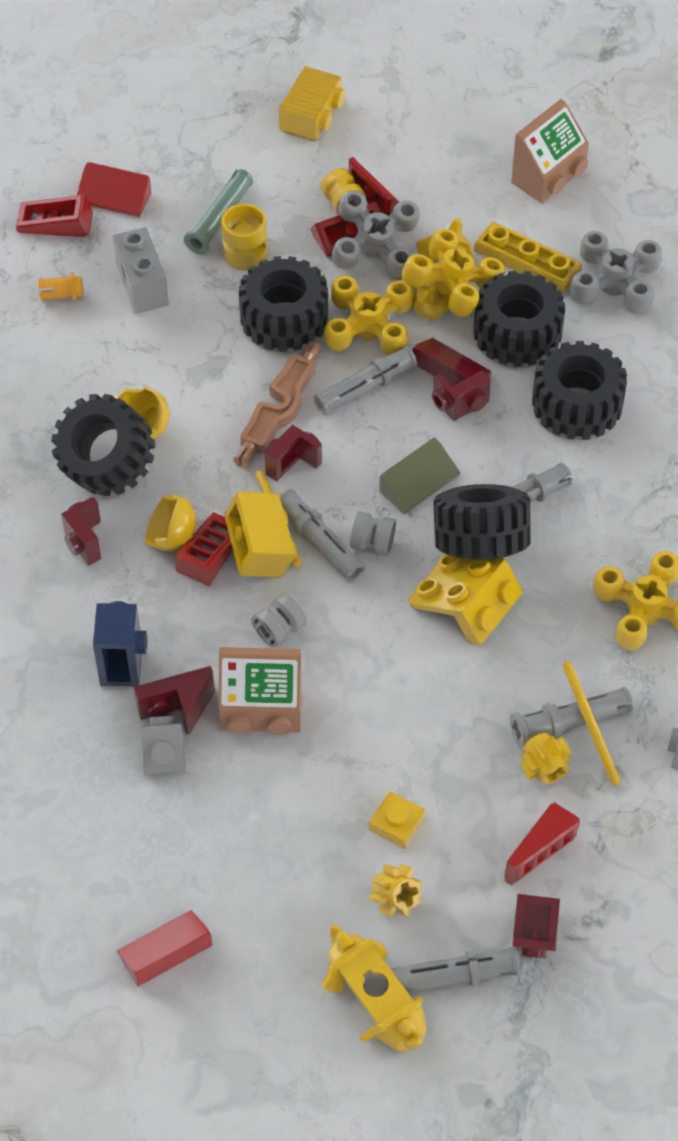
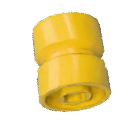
M243 203L228 208L221 219L223 256L225 261L231 267L239 270H248L253 265L258 267L259 261L267 259L268 255L267 218L264 211L258 206Z

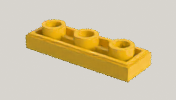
M494 221L490 223L476 240L474 251L486 257L496 258L503 265L524 274V271L532 272L531 275L533 276L540 274L546 277L545 281H552L557 285V291H561L563 294L570 287L573 277L582 270V263Z

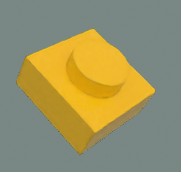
M389 791L369 821V830L405 849L425 818V809Z

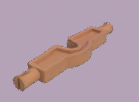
M309 341L300 356L293 354L282 371L271 382L269 388L270 396L283 404L276 405L267 402H259L249 423L240 435L242 447L233 458L237 466L240 467L241 465L242 468H246L255 453L263 454L278 430L290 424L299 413L301 394L315 373L314 360L322 350L318 343L314 345V341Z

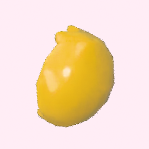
M146 386L142 389L126 388L118 395L116 399L120 398L146 420L145 422L151 427L153 432L150 435L151 438L155 440L164 433L168 427L170 410L167 400L163 395Z
M173 494L172 497L164 495L149 521L145 543L148 546L165 552L179 550L192 538L196 529V512L191 502L176 494Z

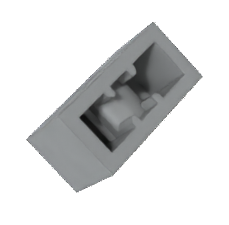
M147 227L113 235L116 264L135 314L168 306L166 276Z

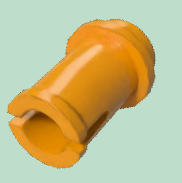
M70 273V277L39 278V289L54 288V290L39 292L41 301L72 298L73 301H77V297H84L81 275L75 276L74 273Z

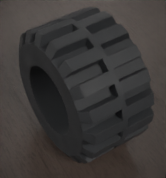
M276 256L271 261L267 259L259 261L258 267L251 266L248 269V275H243L241 278V286H239L240 322L247 337L252 336V342L256 345L263 343L265 349L279 348V352H287V348H293L294 351L300 350L303 344L307 345L309 341L315 342V337L320 338L324 333V327L328 323V287L325 276H321V270L316 266L310 267L309 261L304 259L296 261V257L289 256L288 259H281V256ZM283 302L293 303L289 305H277V303Z
M516 270L509 271L508 275L505 276L500 273L494 276V281L488 279L483 284V289H479V302L474 312L473 335L474 340H478V348L481 351H486V356L491 360L497 358L499 363L503 365L514 363V367H522V363H528L529 366L537 364V360L542 355H547L549 349L552 347L558 348L559 343H561L565 316L564 296L561 291H556L557 285L552 281L546 282V277L540 274L533 276L531 275L532 272L524 271V274H520ZM511 317H522L528 320H515Z
M576 341V344L573 345L565 342L561 343L559 349L556 347L549 349L548 354L542 355L539 359L534 377L532 406H534L536 418H541L540 424L545 428L552 427L553 434L559 436L563 433L567 435L566 439L572 440L575 439V436H581L582 440L590 439L592 434L599 437L605 434V428L611 430L616 425V420H620L627 386L626 368H622V361L619 357L613 358L611 350L608 348L602 350L599 348V344L593 342L591 345L584 344V341ZM568 388H583L590 392L577 393Z
M98 394L89 395V401H85L82 397L74 401L76 407L73 409L67 407L63 411L66 416L63 421L57 420L54 427L58 429V433L52 434L51 442L57 446L52 449L53 458L59 461L56 465L60 471L65 473L76 484L93 494L98 492L102 496H110L112 490L119 495L125 493L124 487L127 485L134 488L139 484L136 478L139 475L145 477L148 473V470L145 468L146 464L153 463L154 455L149 452L150 449L155 448V440L150 437L153 433L151 427L125 401L120 398L116 399L112 395L104 394L101 398ZM116 429L117 440L112 451L100 460L91 461L90 451L95 439L108 430Z
M473 484L449 489L438 494L433 499L435 547L442 553L464 559H496L514 555L527 549L531 544L530 496L524 491L505 485Z

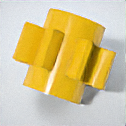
M542 733L528 740L523 746L524 754L521 755L523 762L520 763V766L529 780L537 777L543 784H551L560 780L568 773V763L571 762L568 756L572 752L563 737L555 740L553 735L550 736L548 733Z
M384 864L383 871L376 877L371 878L373 894L369 896V899L381 904L379 908L380 913L392 917L396 912L408 917L409 910L417 904H421L420 887L423 885V881L411 877L413 868L400 864L398 868Z

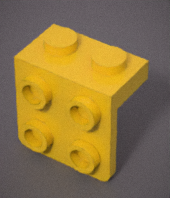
M445 554L440 558L439 563L429 575L417 586V589L409 597V603L414 609L453 615L469 644L481 646L524 592L505 558L474 560Z

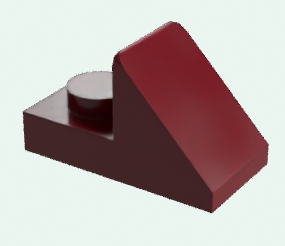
M211 666L134 687L136 707L140 720L150 717L167 716L171 712L179 710L187 734L191 733L215 693L214 676Z

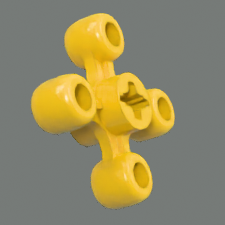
M439 229L433 234L428 247L430 256L438 262L432 263L428 257L422 254H413L408 257L404 264L402 279L407 285L414 288H421L428 281L433 280V284L440 293L450 296L448 300L450 311L458 317H468L474 312L479 302L478 290L469 283L475 282L479 288L483 289V284L488 279L494 281L495 275L500 273L504 275L505 267L501 261L492 257L484 258L478 265H474L472 256L458 249L459 238L457 234L449 229Z
M340 276L333 281L331 285L332 302L338 308L349 309L351 314L347 319L334 318L326 324L324 338L328 348L333 351L346 350L351 345L355 335L363 339H375L378 337L380 347L387 355L400 350L404 346H408V332L406 328L400 323H390L387 318L392 312L403 314L411 309L414 300L413 288L402 280L394 281L388 285L386 293L382 297L374 292L360 294L358 283L350 276Z
M661 551L656 553L650 562L649 575L638 578L634 583L625 580L622 572L611 566L603 567L595 574L593 591L598 599L604 602H613L619 599L629 606V615L620 619L615 631L616 642L624 650L634 651L641 648L646 640L647 625L656 624L661 618L671 621L673 627L678 632V602L667 595V586L674 584L678 579V557L672 552Z

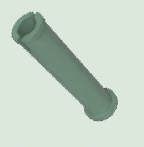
M236 169L193 231L185 234L184 243L189 250L197 254L207 253L210 241L221 227L222 215L228 208L237 205L247 189L253 184V178L249 172L243 169Z

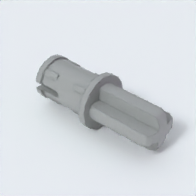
M559 463L538 475L535 473L529 474L525 481L512 487L526 492L530 496V503L535 500L542 502L548 494L571 485L573 479L570 477L564 479L572 474L564 463Z

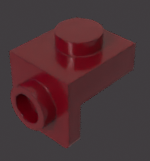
M481 370L452 386L440 373L434 376L432 400L440 411H445L453 421H456L470 412L479 411L489 402L491 379Z
M292 424L278 439H273L267 445L264 451L265 475L277 482L299 459H302L314 468H318L322 464L321 442L311 432H304Z
M90 497L83 502L73 504L68 510L61 513L66 545L74 556L80 554L88 566L101 559L98 537L91 529L101 522L99 506L96 499Z
M517 894L512 946L521 947V956L546 958V951H556L560 898Z

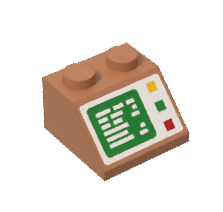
M558 100L515 135L511 183L540 203H543L552 195H557L566 183L575 176L579 177L582 175L588 165L589 143L564 100Z
M220 647L218 706L220 730H229L237 734L249 731H269L277 735L300 732L302 708L301 649Z

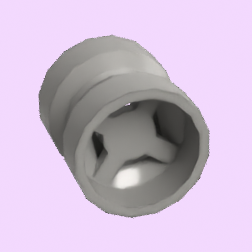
M359 511L352 528L350 548L361 551L365 548L374 549L376 554L389 556L395 537L396 519L384 517L379 520L373 518L370 513Z
M286 594L279 595L272 601L271 607L268 610H260L251 619L252 625L259 637L273 648L282 644L290 631L297 632L306 625V617L302 609L294 599Z

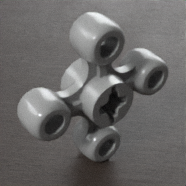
M358 191L346 192L339 202V215L343 220L356 224L358 235L355 238H341L335 243L332 251L334 264L341 269H350L357 264L359 257L363 253L371 257L382 256L385 260V269L388 275L395 279H402V269L412 253L406 248L398 247L394 242V235L398 231L409 232L416 227L420 217L418 206L412 201L403 200L394 207L392 214L389 216L383 213L370 214L367 209V200L362 193Z
M590 231L586 233L581 240L580 255L587 263L597 264L599 269L595 273L581 271L573 277L571 282L572 298L577 303L589 304L596 299L598 292L603 290L610 295L624 294L625 305L631 312L636 314L647 312L653 303L654 290L648 282L636 280L634 275L638 271L652 273L659 268L662 260V248L655 241L645 240L640 242L634 253L631 254L624 249L614 248L609 250L608 239L602 232Z

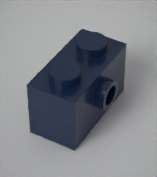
M122 601L97 603L93 649L100 686L140 685L142 654H147L148 635L147 630H140L137 604H127Z

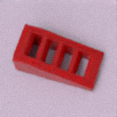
M85 194L21 202L16 230L18 233L71 237L89 236L93 210ZM33 213L37 214L36 220H32Z
M213 512L195 531L192 538L181 547L174 558L176 572L207 586L211 585L233 551L230 536L214 529L216 526L228 530L224 516ZM211 535L223 540V542L219 543L208 537ZM206 545L212 549H215V551L211 552L207 549L202 548V546ZM196 555H201L207 558V560H201L197 558Z
M551 803L507 860L504 875L505 882L512 886L574 840L578 833L580 819L557 803Z

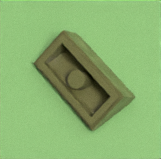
M434 437L380 475L379 492L405 514L459 476L460 471L442 444Z

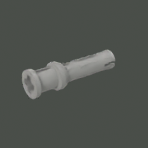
M626 687L586 698L596 721L633 711V705H627V703H633ZM577 701L558 707L555 704L548 703L544 704L542 709L524 715L516 712L510 715L512 734L521 749L528 740L538 734L548 733L557 739L564 734V730L586 724Z

